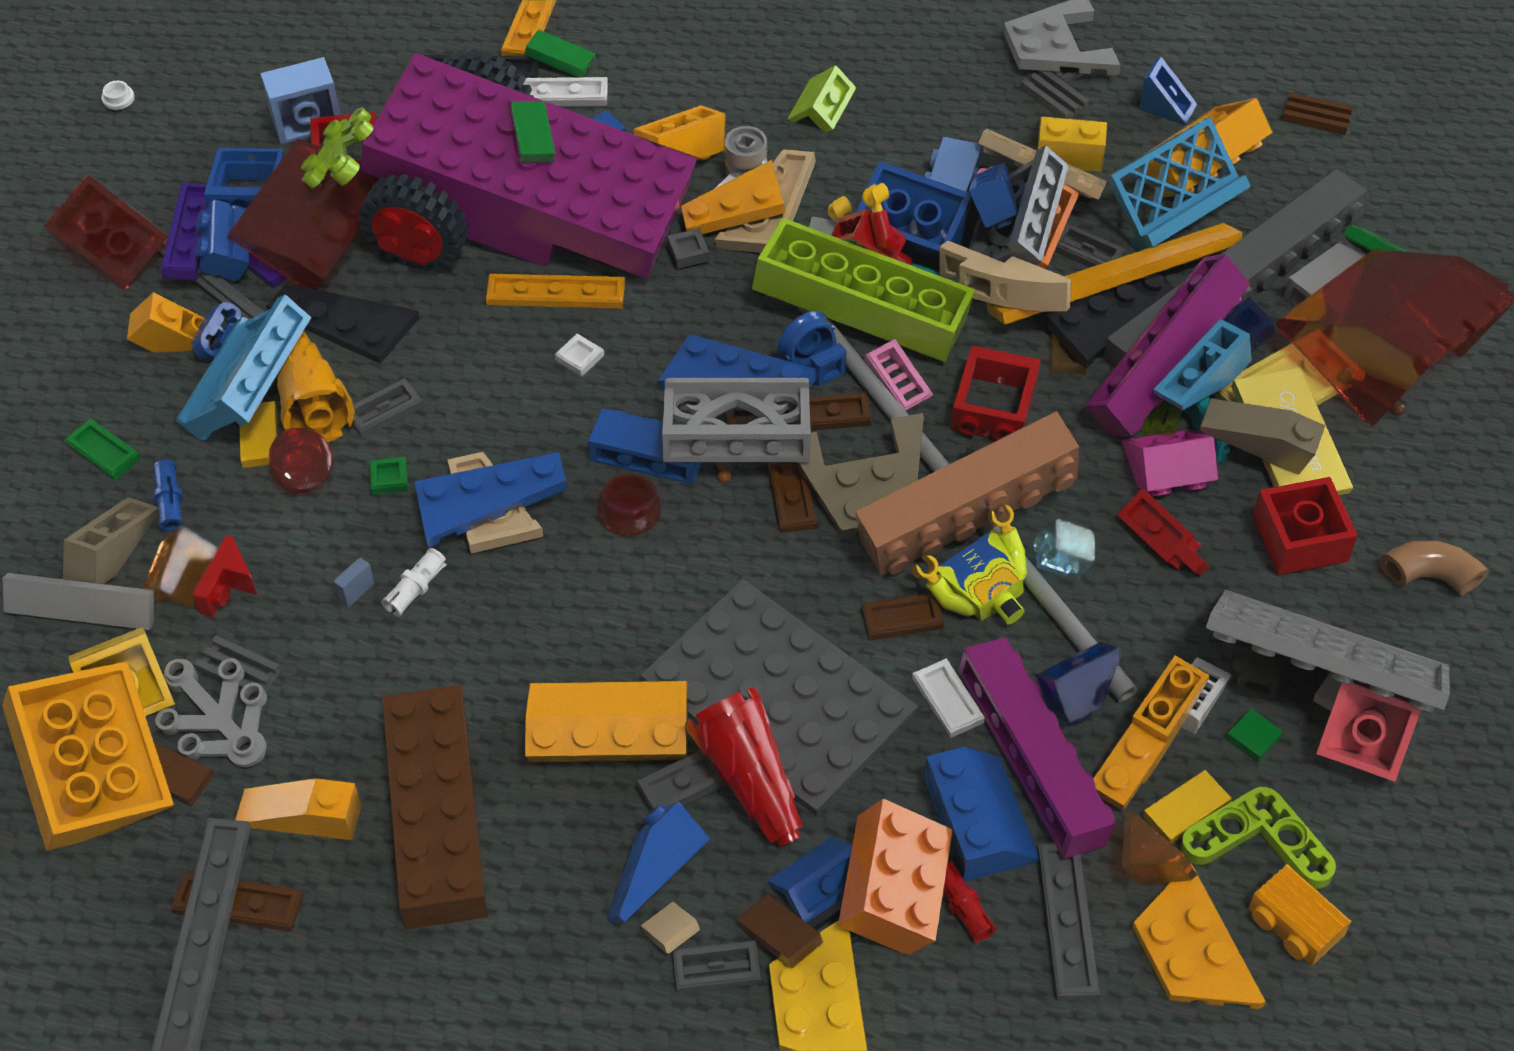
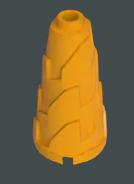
M303 331L277 374V387L281 404V422L285 432L291 439L292 435L297 437L300 444L315 446L341 437L343 435L341 428L346 423L350 428L355 410L345 386L340 379L335 377L328 362L323 360L315 343H311Z

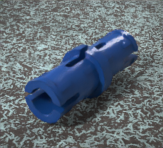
M171 460L157 461L152 467L156 488L153 491V502L158 506L159 529L163 532L182 529L183 525L180 509L183 494L177 483L176 464Z

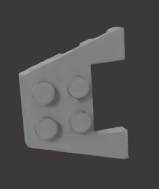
M1069 0L1004 23L1003 34L1019 69L1060 72V67H1075L1079 73L1091 74V69L1107 70V75H1119L1120 63L1113 48L1080 52L1067 25L1093 21L1094 9L1089 0Z

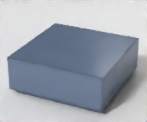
M361 557L334 580L338 599L348 608L375 584L370 564Z

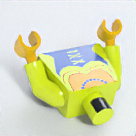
M1002 504L1006 512V518L1002 522L997 521L993 510L988 512L990 523L1000 528L998 534L994 529L939 567L937 560L933 556H922L923 560L928 564V572L926 574L923 573L918 565H912L911 572L916 578L928 581L926 584L927 588L944 609L966 617L974 615L980 621L997 612L1006 624L1010 625L1019 620L1025 612L1016 598L1024 592L1023 580L1027 576L1025 549L1016 528L1010 525L1014 518L1013 510L1010 506Z

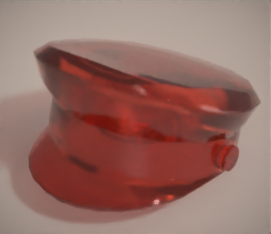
M291 428L280 433L274 439L269 450L268 466L271 467L272 477L281 488L295 494H304L316 489L329 476L333 466V453L327 440L318 432L307 428Z
M626 473L612 477L605 483L603 490L600 491V500L597 506L599 520L606 529L614 534L622 536L641 535L652 529L660 518V495H657L656 487L652 481L643 475Z

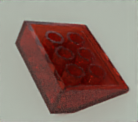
M296 139L229 232L227 238L297 285L318 290L360 229L361 222L358 221L360 207L374 183H377L380 178L360 171L361 162L355 160L360 165V168L356 175L345 185H340L330 176L331 171L328 169L323 180L315 188L311 189L302 181L305 172L301 169V166L310 155H318L322 147Z

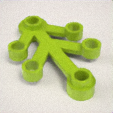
M363 107L357 109L349 121L347 119H343L340 122L338 120L332 121L323 132L325 136L324 146L318 155L312 154L303 162L301 169L305 174L302 181L311 189L315 188L323 180L328 169L331 171L330 176L340 185L348 183L358 172L360 165L351 156L347 155L346 147L366 139L374 128L369 123L371 115Z

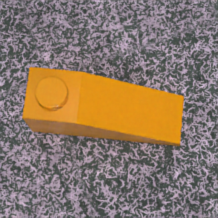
M700 105L634 128V135L690 154L692 157L697 158V160H707L711 155L724 151L725 113Z
M315 778L244 789L235 820L248 821L251 828L353 840L362 804L355 783Z

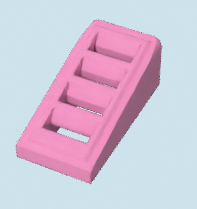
M896 339L866 354L864 359L866 364L905 411L933 397V393ZM889 360L894 362V364L885 369L882 366L883 363ZM898 369L902 371L901 374L892 379L889 374ZM909 379L911 383L900 389L897 388L896 385ZM917 388L920 393L906 401L903 395Z

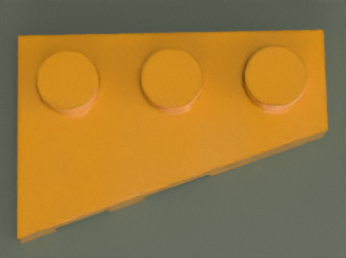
M772 160L681 206L686 230L690 231L700 228L702 234L786 213Z

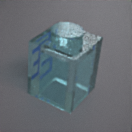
M1055 519L1044 530H1041L1035 538L1036 568L1067 579H1078L1095 563L1094 532Z

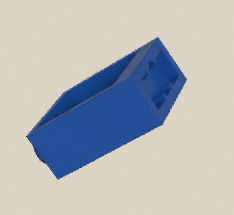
M218 148L204 193L206 208L211 201L216 199L229 203L231 207L236 205L249 209L250 222L276 223L288 175L284 149ZM248 155H253L255 158L251 159ZM229 180L270 181L269 187H227Z

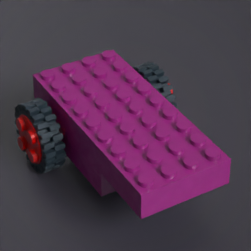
M466 49L459 50L457 54L453 52L443 62L418 53L413 55L376 119L372 132L362 144L360 171L380 179L377 183H374L361 205L358 221L361 222L359 226L361 232H367L365 235L368 242L376 241L373 248L377 252L384 250L387 252L384 257L390 261L395 256L399 258L398 264L405 265L406 262H409L413 268H418L419 265H422L425 271L431 272L433 267L436 271H441L444 266L446 268L451 266L466 238L543 266H548L557 246H561L648 279L689 189L697 158L545 102L555 150L554 161L520 162L510 114L511 102L543 101L535 98L534 95H530L532 88L530 84L523 85L526 80L524 75L514 76L517 68L512 64L508 68L502 66L505 59L498 56L496 62L491 60L492 53L487 51L480 57L478 49H471L469 54Z

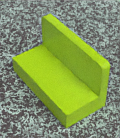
M835 65L809 80L788 119L794 123L809 116L822 131L829 132L835 128L856 87Z

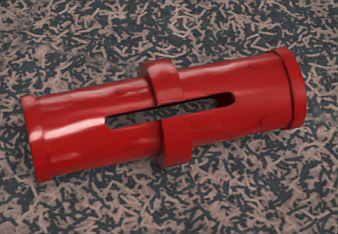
M950 861L947 863L943 894L949 902L948 909L951 914L958 916L973 942L977 944L980 940L983 941L993 936L997 928L979 903L980 896L976 890L969 888L954 862Z

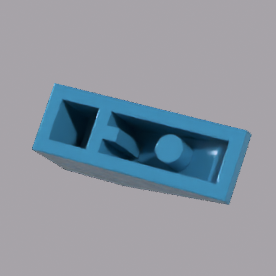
M1219 319L1153 389L1154 394L1184 410L1228 386L1252 361L1250 334Z

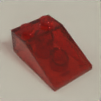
M88 174L44 224L50 236L124 289L130 286L168 240V236Z

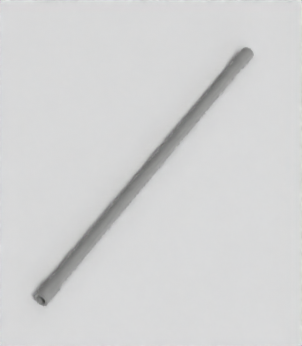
M798 307L803 314L811 312L806 309ZM827 318L828 324H832L835 328L834 333L837 344L840 343L847 351L846 367L890 420L892 418L909 416L832 321ZM922 431L920 450L922 460L932 472L949 465L947 460ZM990 523L979 528L984 535L993 529L997 534L1000 532L999 526L991 525ZM1026 557L1027 576L1023 580L1026 587L1094 668L1099 679L1117 701L1121 703L1134 696L1137 692V687L1120 666L1110 659Z

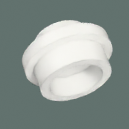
M112 81L104 86L101 99L106 108L120 110L132 104L134 93L125 82Z

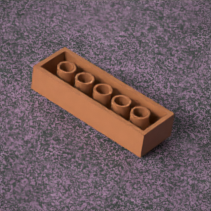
M1056 411L855 511L860 541L880 576L889 572L890 574L900 573L909 566L910 562L922 556H934L942 550L944 545L954 540L963 541L971 537L976 532V529L990 523L988 520V512L990 510L994 511L997 521L1001 522L1006 518V512L1002 504L1010 506L1013 511L1020 507L1029 508L1037 504L1042 499V496L1054 490L1060 492L1069 488L1078 479L1079 445Z

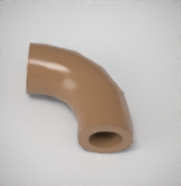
M1437 540L1411 541L1389 550L1380 557V566L1383 573L1398 587H1404L1411 581L1421 577H1433L1443 580L1459 595L1463 596L1476 588L1489 573V570L1479 560L1462 548Z

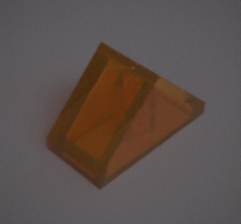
M1131 809L1125 814L1122 867L1134 884L1147 885L1192 881L1197 876L1186 857Z

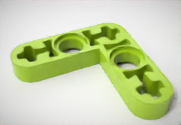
M1268 787L1255 788L1193 824L1184 832L1180 844L1181 853L1186 860L1196 865H1204L1260 833L1283 862L1288 864L1315 889L1326 887L1331 882L1336 870L1335 860L1285 800L1275 790ZM1259 801L1261 804L1270 803L1272 805L1270 811L1268 812L1265 809L1258 811L1256 809L1257 802ZM1225 819H1234L1241 824L1242 831L1238 834L1227 833L1221 827L1220 822ZM1274 819L1276 823L1273 827H1270L1271 821ZM1283 830H1290L1298 835L1300 843L1295 846H1288L1280 841L1278 833ZM1213 831L1215 837L1208 842L1206 851L1201 847L1196 849L1191 847L1193 838L1198 842H1203L1210 837ZM1308 847L1309 850L1305 856L1302 852ZM1310 862L1314 866L1323 865L1322 873L1320 874L1318 871L1309 872L1307 869Z

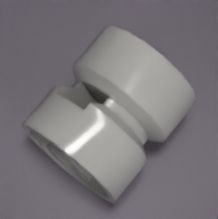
M741 126L732 129L726 135V177L730 174L737 178L767 162V137L763 131L751 126Z

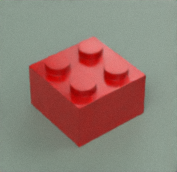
M1331 477L1259 491L1252 517L1277 575L1349 562L1358 535Z

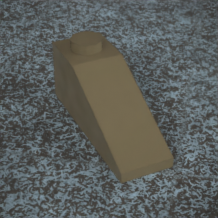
M1211 398L1198 430L1299 475L1316 455L1325 425L1292 410Z
M127 497L64 539L63 579L105 584L115 577L157 516L158 507Z

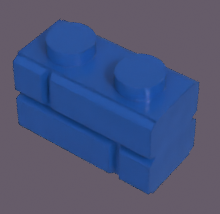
M215 199L210 202L205 211L201 210L197 217L196 229L201 231V236L196 243L195 256L200 257V270L202 273L213 276L220 275V278L237 281L249 266L250 212L249 209L236 205L231 207L229 203Z

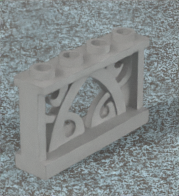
M666 378L662 429L663 462H810L809 379ZM680 410H687L690 414L683 413ZM728 410H746L759 417L748 424L727 425L721 420L715 419V417ZM786 410H793L790 413L783 414ZM800 419V424H787ZM674 420L679 421V422H682V423H686V425H673V424H674Z

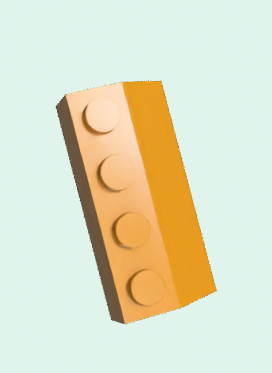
M1256 97L1216 106L1156 147L1203 119L1211 117L1232 163L1235 164L1240 161V154L1251 152L1262 146L1261 140L1270 135L1272 130ZM1204 129L1198 132L1195 145L1207 150L1209 139ZM1175 145L1171 160L1183 164L1186 149ZM1193 153L1190 168L1202 172L1205 157ZM1150 160L1146 175L1158 179L1161 163ZM1212 161L1210 176L1216 177L1218 175L1217 170L1221 168L1219 162ZM1169 167L1166 183L1177 187L1181 171ZM1188 175L1185 190L1193 193L1195 191L1194 186L1199 183L1200 179ZM1144 182V183H1146L1148 186H1150L1152 189H1154V190L1156 189V186H1155V185H1152V184H1149V183H1147V182ZM1164 189L1163 197L1175 196V193Z
M687 681L530 683L526 710L525 757L529 762L681 760L688 757V731L685 727V722L687 721Z

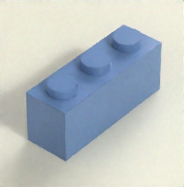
M943 137L939 150L934 149L930 161L932 172L926 171L925 177L969 192L973 176L977 174L980 166L982 145Z

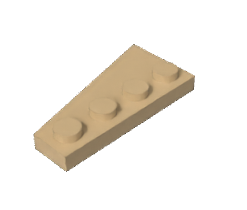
M989 129L983 131L979 140V144L985 146L983 150L985 153L1000 159L1003 155L1015 160L1013 164L1019 168L1032 161L1037 151ZM1069 165L1064 184L1074 188L1075 191L1085 197H1093L1099 200L1107 181Z
M783 149L773 162L785 206V214L729 227L725 233L720 232L715 238L716 247L761 253L782 217L791 221L794 220L816 163L814 152Z

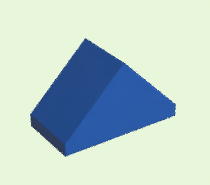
M1160 56L1155 59L1144 78L1139 110L1185 125L1197 103Z

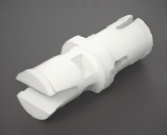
M429 548L413 569H407L401 574V581L381 600L385 610L391 612L395 609L396 611L393 614L400 617L419 594L424 595L427 592L428 583L447 565L444 563L446 558L439 551Z

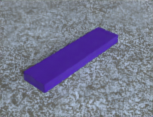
M181 183L161 265L162 278L197 280L200 257L195 256V247L201 236V231L196 229V221L200 211L207 209L204 197L207 184Z

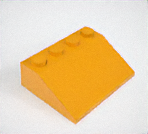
M127 661L8 686L2 707L46 851L84 842L173 807L174 803Z

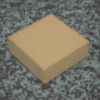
M671 902L641 925L646 937L667 954L671 953L700 930L696 919L675 902Z

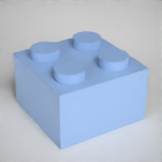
M324 57L261 73L272 121L281 144L311 137L310 118L341 115L334 82Z

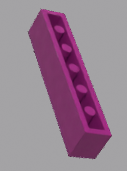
M1227 254L1205 256L1202 258L1085 405V408L1109 436H1132L1143 427L1144 419L1152 409L1159 406L1163 401L1162 398L1154 394L1153 389L1219 319L1223 320L1228 312L1241 302L1242 295L1250 286V283Z
M1006 637L964 648L958 673L974 702L984 715L987 725L1063 859L1107 846L1116 824L1114 814L1111 808L1103 803L1096 791L1092 776L1085 772L1077 759L1074 745L1064 737L1059 728L1055 713L1047 708L1041 698L1037 683L1028 676L1023 667L1020 654L1013 650Z

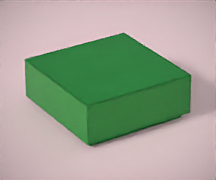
M406 457L370 460L372 495L408 491Z
M1250 709L1228 732L1226 740L1258 763L1281 739L1283 731L1256 711Z

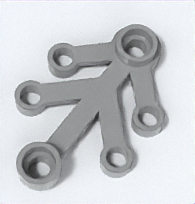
M234 658L226 659L218 667V674L223 680L219 704L198 683L199 675L191 662L185 659L170 661L164 670L166 683L173 691L185 692L205 715H179L174 709H163L157 714L155 723L160 731L165 735H174L178 732L220 731L228 740L202 741L198 735L188 733L179 739L178 750L183 756L191 760H196L200 757H229L230 761L239 767H250L260 763L267 749L264 737L258 732L261 709L267 701V694L262 686L253 682L242 688L240 697L246 705L240 729L233 721L239 682L242 681L245 675V671L238 660ZM231 668H237L234 674L226 675L227 671ZM183 670L180 675L173 676L177 671ZM259 692L257 698L248 700L252 693ZM174 718L172 724L164 726L166 720ZM197 743L193 750L186 751L189 744ZM251 743L248 749L240 751L244 744Z

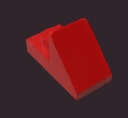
M227 535L192 594L199 613L214 617L219 606L223 607L227 604L231 588L257 595L252 577L233 537Z

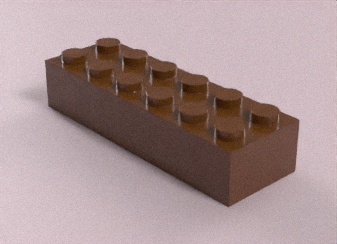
M455 685L382 696L399 907L405 928L409 930L489 917L467 711L462 686Z

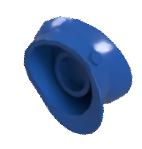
M807 312L793 320L781 333L777 346L778 355L788 361L791 360L793 363L810 367V357L837 344L834 333L835 328L832 324H828V319L823 312Z

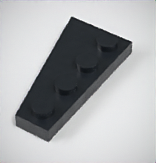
M1159 272L1083 298L1070 304V308L1067 311H1052L1046 314L1044 324L1081 366L1086 369L1093 363L1097 355L1100 353L1104 354L1106 340L1110 335L1172 291L1174 287Z
M288 283L266 305L267 310H269L277 298L283 295L288 296L311 317L304 330L379 364L382 363L420 318L417 310Z

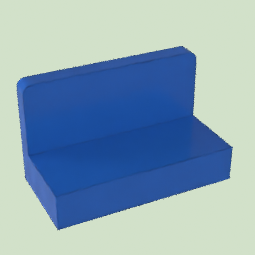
M831 837L771 877L768 882L772 889L785 895L793 913L807 923L843 899L852 845Z

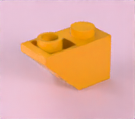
M153 292L130 313L127 340L154 353L193 351V337L205 318ZM211 338L208 339V341H209V346H208V348H209V349H210V345H211Z

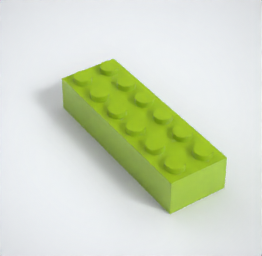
M783 217L757 259L752 289L811 312H823L829 319L888 341L896 339L901 346L946 362L967 320L975 289Z

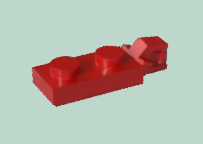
M1143 488L1117 514L1167 563L1173 565L1178 570L1186 564L1201 577L1210 568L1196 554L1202 546L1196 541L1197 538Z

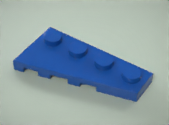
M689 334L658 382L660 390L665 391L666 378H808L810 390L817 378L815 368Z
M559 452L414 481L428 548L439 544L440 538L456 532L458 536L472 530L471 525L489 517L493 521L505 516V512L517 505L526 507L567 489Z

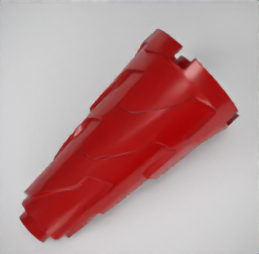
M751 687L746 690L750 699L745 700L741 692H737L697 713L696 717L700 725L697 726L692 719H689L685 722V727L689 736L694 739L703 755L708 756L721 779L731 788L749 819L755 821L769 844L777 842L779 848H782L801 838L798 830L803 828L804 825L793 799L795 794L780 761L778 746L768 725L770 722L761 701L762 697L756 687Z

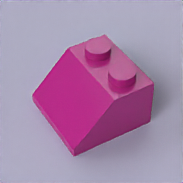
M1185 429L1121 440L1137 486L1147 492L1149 491V494L1152 496L1170 494L1172 487L1184 486L1186 490L1202 489L1207 487L1206 482L1218 480L1213 436L1193 429Z

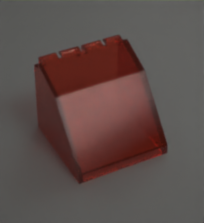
M1373 249L1283 315L1275 325L1360 417L1373 427L1425 373L1424 370H1428L1446 356V349L1442 345L1458 358H1462L1514 304V295L1508 291L1509 284L1460 256Z

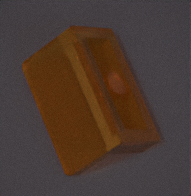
M183 526L162 539L143 589L154 590V604L168 597L189 610L195 609L197 606L192 594L218 548Z

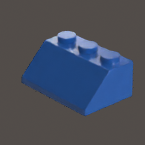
M879 161L868 187L873 184L877 186L880 183H884L887 186L889 198L883 201L881 205L883 210H887L890 225L906 237V242L901 251L940 265L939 247L946 241L958 245L961 244L973 199L971 194ZM862 199L856 212L866 208L872 211V208L868 207Z
M968 747L926 756L924 780L941 824L953 829L950 849L964 881L1039 862V854L1000 757Z

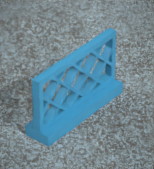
M1211 117L1203 119L1107 176L1108 182L1134 234L1129 240L1135 250L1156 246L1251 187L1246 175L1238 176ZM1204 129L1209 139L1207 150L1195 145L1198 132ZM1175 145L1186 149L1183 164L1171 160ZM1193 153L1205 157L1202 172L1190 168ZM1150 160L1161 163L1158 179L1146 175ZM1213 160L1219 162L1225 175L1220 179L1210 176ZM1169 167L1181 171L1177 187L1166 183ZM1125 175L1137 178L1133 194L1125 191L1120 178ZM1188 175L1200 179L1198 190L1195 194L1185 190ZM1144 182L1156 186L1153 202L1141 198ZM1164 189L1175 193L1172 208L1161 205ZM1139 204L1151 208L1149 220L1144 225L1141 224L1137 216Z

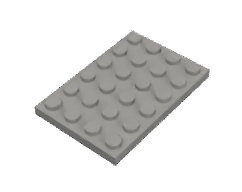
M1226 589L1212 610L1206 625V629L1214 631L1213 636L1219 640L1236 643L1238 639L1253 644L1251 649L1262 655L1275 657V654L1279 653L1291 657L1290 662L1300 668L1314 670L1315 666L1329 670L1331 671L1330 677L1344 683L1353 684L1354 680L1369 684V690L1376 694L1393 698L1395 693L1410 698L1409 703L1425 711L1433 712L1435 707L1445 710L1450 696L1449 665Z

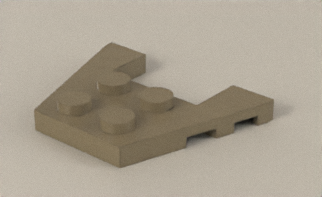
M923 413L892 418L890 420V428L897 453L834 465H824L817 432L811 433L810 462L796 463L799 466L800 473L812 486L817 494L818 501L841 535L859 532L855 511L918 480L924 420Z

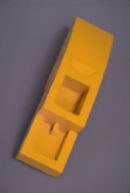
M1177 656L1173 657L1133 715L1131 725L1093 778L1100 798L1124 811L1139 787L1145 784L1178 734L1209 679L1207 673Z

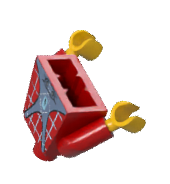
M880 183L877 186L873 184L865 189L862 194L864 203L872 208V211L866 208L849 214L852 212V206L845 196L838 198L829 205L828 215L832 220L837 221L831 236L911 265L912 257L901 251L906 242L905 235L890 225L887 210L882 209L881 203L889 198V190L884 183Z

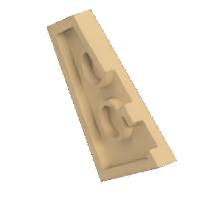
M484 452L448 459L450 474L493 465ZM521 505L508 509L505 512V516L493 521L489 517L471 525L472 530L466 532L471 553L543 537L542 527L536 520L530 517L525 507Z

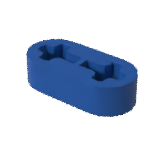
M224 302L208 312L192 341L194 354L204 362L213 361L238 319L243 317L236 305ZM222 314H225L227 316L226 323L228 325L222 328L221 324L224 321V316ZM211 337H214L215 339H214V341H213L212 344H211V348H212L213 350L211 351V350L208 348V346H209V341H208V339L211 338Z

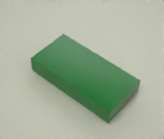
M539 29L526 45L524 55L578 78L585 75L595 58V53Z
M545 101L511 102L510 114L520 162L554 161L555 150Z
M91 418L64 440L65 445L113 481H116L141 460L139 452Z

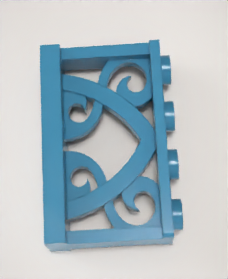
M283 295L277 298L271 309L249 320L246 317L238 319L177 417V422L200 441L207 440L213 431L233 422L238 423L240 426L249 423L311 317L288 296Z

